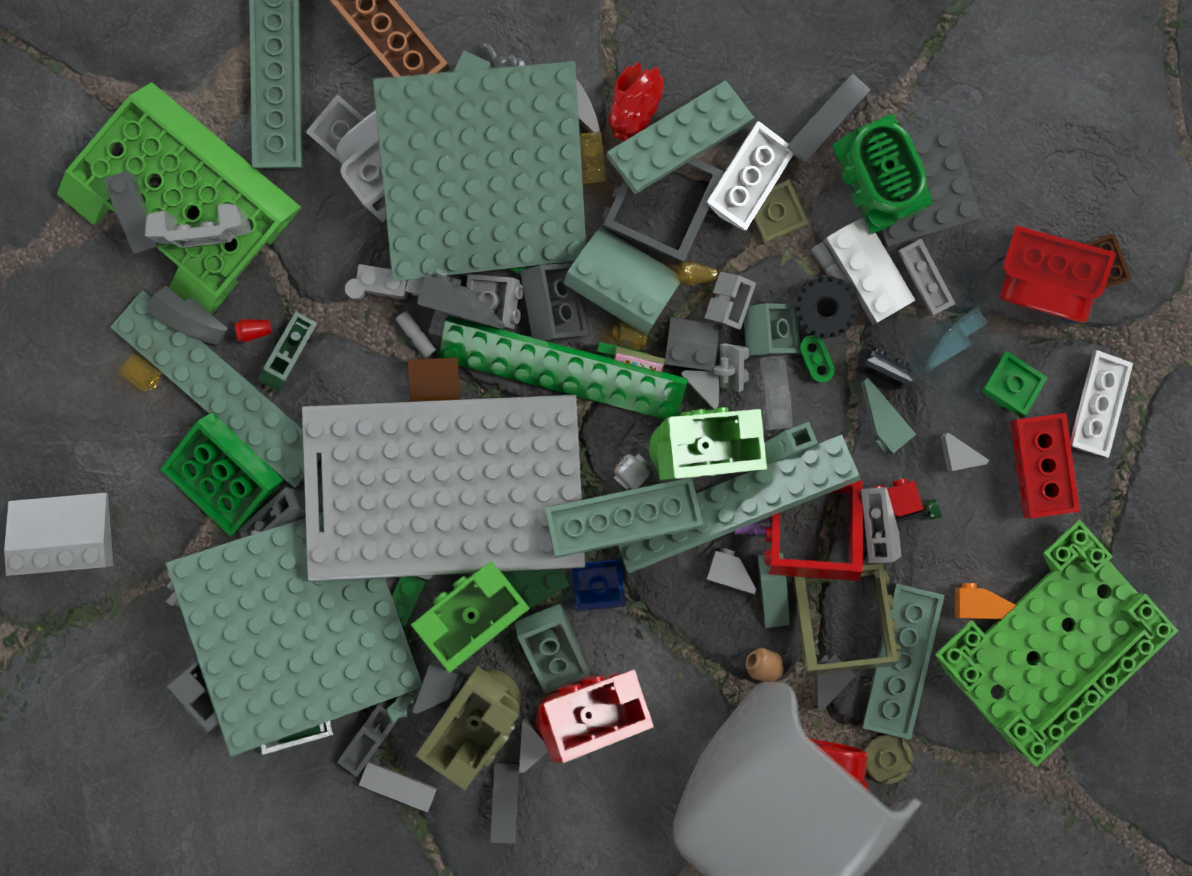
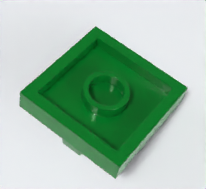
M1006 351L1002 354L981 392L993 399L1000 407L1007 408L1023 419L1029 412L1047 377Z

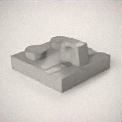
M337 94L305 133L337 159L336 148L338 143L364 117Z

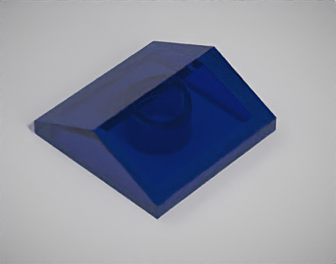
M621 559L585 563V568H572L576 611L626 607Z

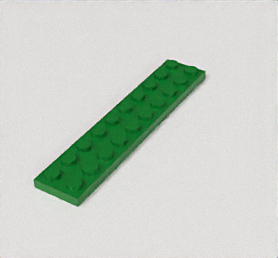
M447 316L445 320L439 358H458V365L576 395L665 420L668 417H677L688 380L676 375L452 316Z

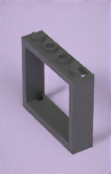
M696 158L685 163V165L712 176L679 250L614 221L629 189L625 180L621 186L617 184L611 196V198L615 199L611 208L606 207L601 218L604 221L603 228L684 264L710 207L706 201L725 172Z

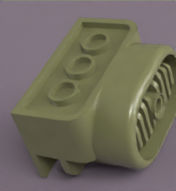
M477 666L420 748L416 757L466 790L482 766L488 767L496 753L503 747L515 727L513 723L519 716L521 704L520 691L515 681L499 670H483Z

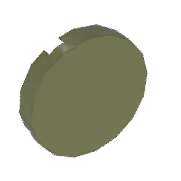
M889 734L877 735L868 742L864 749L868 754L866 771L878 782L885 784L897 783L907 777L910 772L909 770L913 764L912 751L906 741L900 737Z

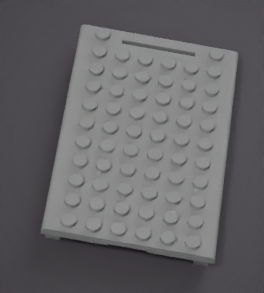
M576 395L302 407L308 581L476 573L490 561L501 572L585 568L584 553L555 558L545 514V508L582 500ZM317 453H321L324 532L319 531Z

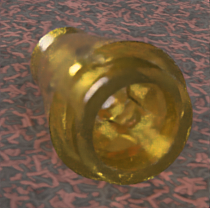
M690 260L682 262L679 268V280L685 282L686 285L715 282L717 278L716 268Z

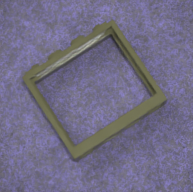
M883 563L863 565V572L860 579L874 578L886 657L817 665L806 585L843 580L792 577L806 675L888 667L897 664L898 658H901L899 643L895 644L894 634H897V624L895 619H891L890 609H893V599L891 594H887L886 585H889V576L887 571L883 569Z

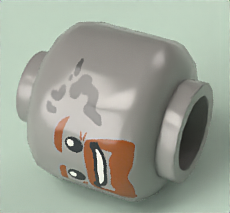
M626 454L614 467L615 476L613 478L627 491L630 488L638 489L650 476V472L646 468L649 463L639 454L636 457Z

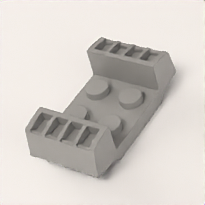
M219 204L220 225H216V222H204L200 224L201 227L191 228V225L177 226L176 218L165 211H160L147 215L145 236L157 243L175 244L180 248L228 243L234 237L251 233L252 231L246 213L239 209V207L231 204Z

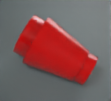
M240 319V322H235L238 342L244 341L247 343L272 334L270 319Z

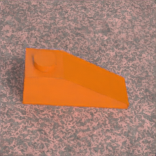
M962 583V588H955L956 618L1003 619L1017 606L986 589L977 588V583Z

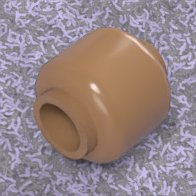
M758 648L747 657L746 668L748 674L753 679L761 682H775L783 674V661L778 653L765 648Z

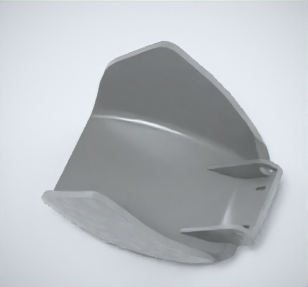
M760 682L748 693L720 727L702 753L679 802L673 822V839L676 848L680 851V855L704 876H863L886 851L922 803L916 798H912L902 802H895L886 808L805 736L798 720L797 700L793 689L786 683Z

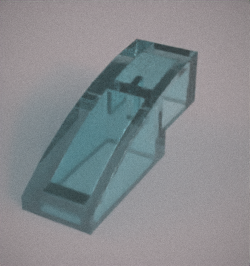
M978 306L960 317L940 337L923 366L925 372L935 368L972 345L967 336L988 324Z

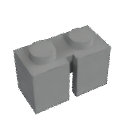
M720 272L713 291L716 297H711L704 318L719 325L740 330L756 283L740 275Z

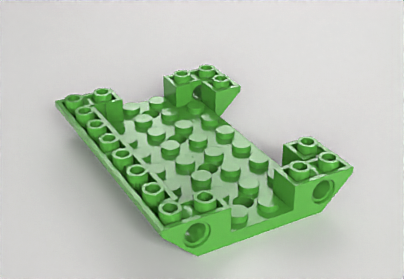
M152 82L131 94L65 171L57 192L58 196L94 226L99 223L110 209L116 213L104 178L125 171H130L136 175L148 215L165 211L176 218L177 226L191 225V228L201 227L200 224L204 222H216V225H220L219 204H231L239 207V209L246 213L252 232L234 237L238 243L234 251H227L225 243L180 248L175 244L158 243L157 248L179 266L169 289L184 301L192 297L211 315L239 283L236 281L237 277L266 243L271 245L302 209L301 206L259 171L252 168L246 160ZM116 144H122L124 147V151L120 156H113L112 148ZM154 175H159L162 179L161 185L157 188H151L149 184L151 177ZM191 207H198L200 211L198 218L190 220L187 217V211Z
M1077 520L1043 552L1050 572L1015 604L1017 606L1003 619H999L985 633L971 620L935 654L944 672L1009 745L1035 767L1050 755L1178 632L1177 628L1146 594L1137 593L1109 560L1113 556L1081 520ZM1102 584L1108 590L1104 598H1100L1097 594V589ZM1068 617L1072 620L1073 626L1070 631L1066 632L1062 628V621ZM1031 651L1037 654V661L1033 665H1029L1026 660L1027 654ZM994 685H999L1002 688V694L999 698L994 699L991 696V689Z

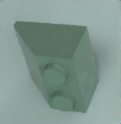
M765 303L748 306L743 322L745 346L749 349V356L800 353L799 326L795 304Z

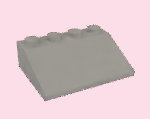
M108 493L9 501L4 548L6 576L114 566Z

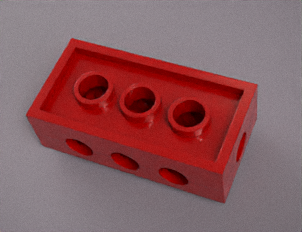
M1066 413L1011 420L1010 426L1023 517L1038 518L1080 512ZM1040 435L1045 440L1042 448L1038 445V437ZM1043 460H1046L1048 463L1046 472L1041 468ZM1047 484L1052 488L1050 496L1045 494Z

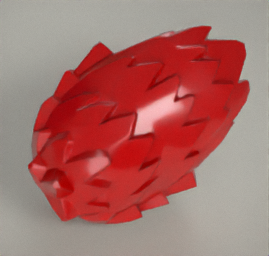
M637 62L632 67L627 66L616 80L608 122L614 137L621 139L623 142L646 129L647 125L652 122L650 118L658 110V104L664 88V79L660 76L658 67H654L649 72L646 69L641 74V63Z

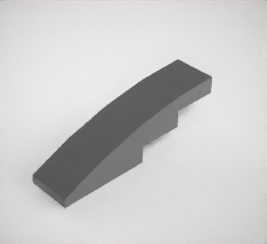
M852 74L786 148L803 163H806L871 89Z

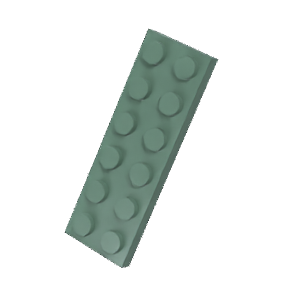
M725 80L609 150L606 156L633 193L637 194L753 122L754 116Z
M692 477L545 508L555 558L703 527Z
M895 583L892 593L893 609H890L891 619H895L897 624V634H894L895 644L899 643L901 658H898L895 666L875 668L862 728L911 740L945 595ZM883 636L877 658L886 657Z

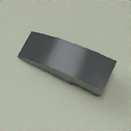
M167 286L153 294L146 309L173 329L213 345H219L228 330L227 327L192 297L184 301Z
M389 700L378 704L337 762L356 777L395 725L391 723L387 714L388 707L393 704Z
M495 763L491 843H516L520 763Z

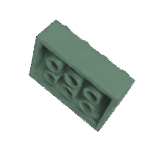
M600 226L567 272L563 284L647 336L684 277Z

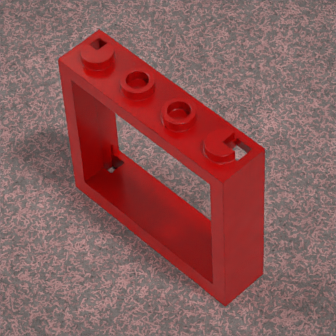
M863 480L830 492L849 494V564L779 559L780 513L766 518L770 520V527H766L765 542H769V550L765 551L764 561L765 565H769V575L859 581L863 572V502L861 493Z

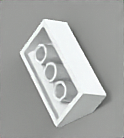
M864 217L833 233L823 241L836 264H838L850 282L849 285L856 293L857 300L872 325L915 301L877 234H871Z

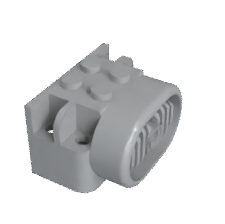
M375 109L342 137L336 148V157L342 164L341 175L363 205L383 223L386 220V209Z

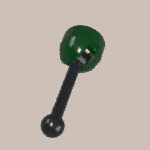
M932 499L924 503L923 510L895 518L898 523L922 515L927 519L934 520L942 516L937 500Z

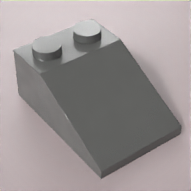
M438 273L435 274V278L425 275L417 304L486 325L504 328L505 324L470 288L461 286V280Z

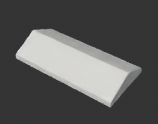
M757 121L706 203L720 218L746 231L793 156V153L786 148L789 144Z
M1093 350L1070 439L1071 447L1109 458L1133 363L1098 350Z

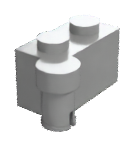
M359 264L357 278L351 279L346 283L345 292L350 298L359 300L363 299L366 293L407 300L408 293L405 289L408 280L392 281L391 269Z

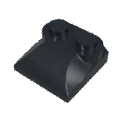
M879 348L868 349L864 358L859 363L858 369L900 389L911 386L912 379L910 374L912 369L909 368L910 363L900 358L895 360L886 357L887 352Z

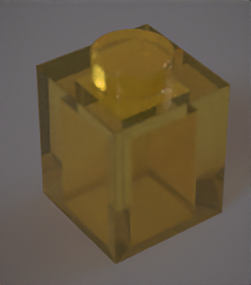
M135 353L129 357L118 372L141 391L146 392L149 389L153 390L161 380L159 377L162 374L159 369L141 355Z

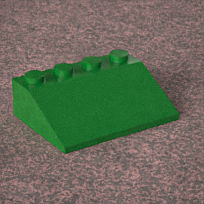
M213 412L195 423L160 469L230 537L261 507L283 481L266 462Z

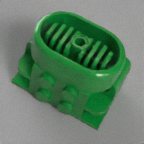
M892 113L857 128L854 132L845 135L840 141L831 145L843 170L840 172L845 185H850L853 192L851 194L852 202L856 208L860 207L871 234L921 213L933 204L932 196L926 185V172L909 134L899 125Z

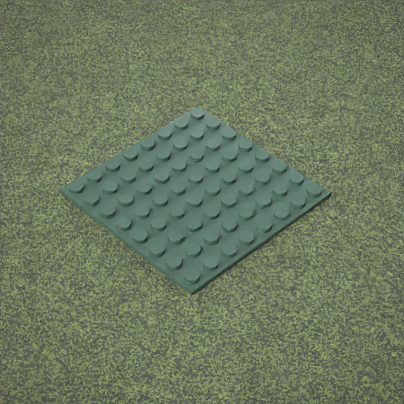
M575 61L373 79L392 281L425 278V275L435 277L436 273L446 276L568 262L577 259L586 246Z
M323 512L319 513L320 532H324ZM306 518L166 563L230 757L422 687L419 673L385 578L308 581Z

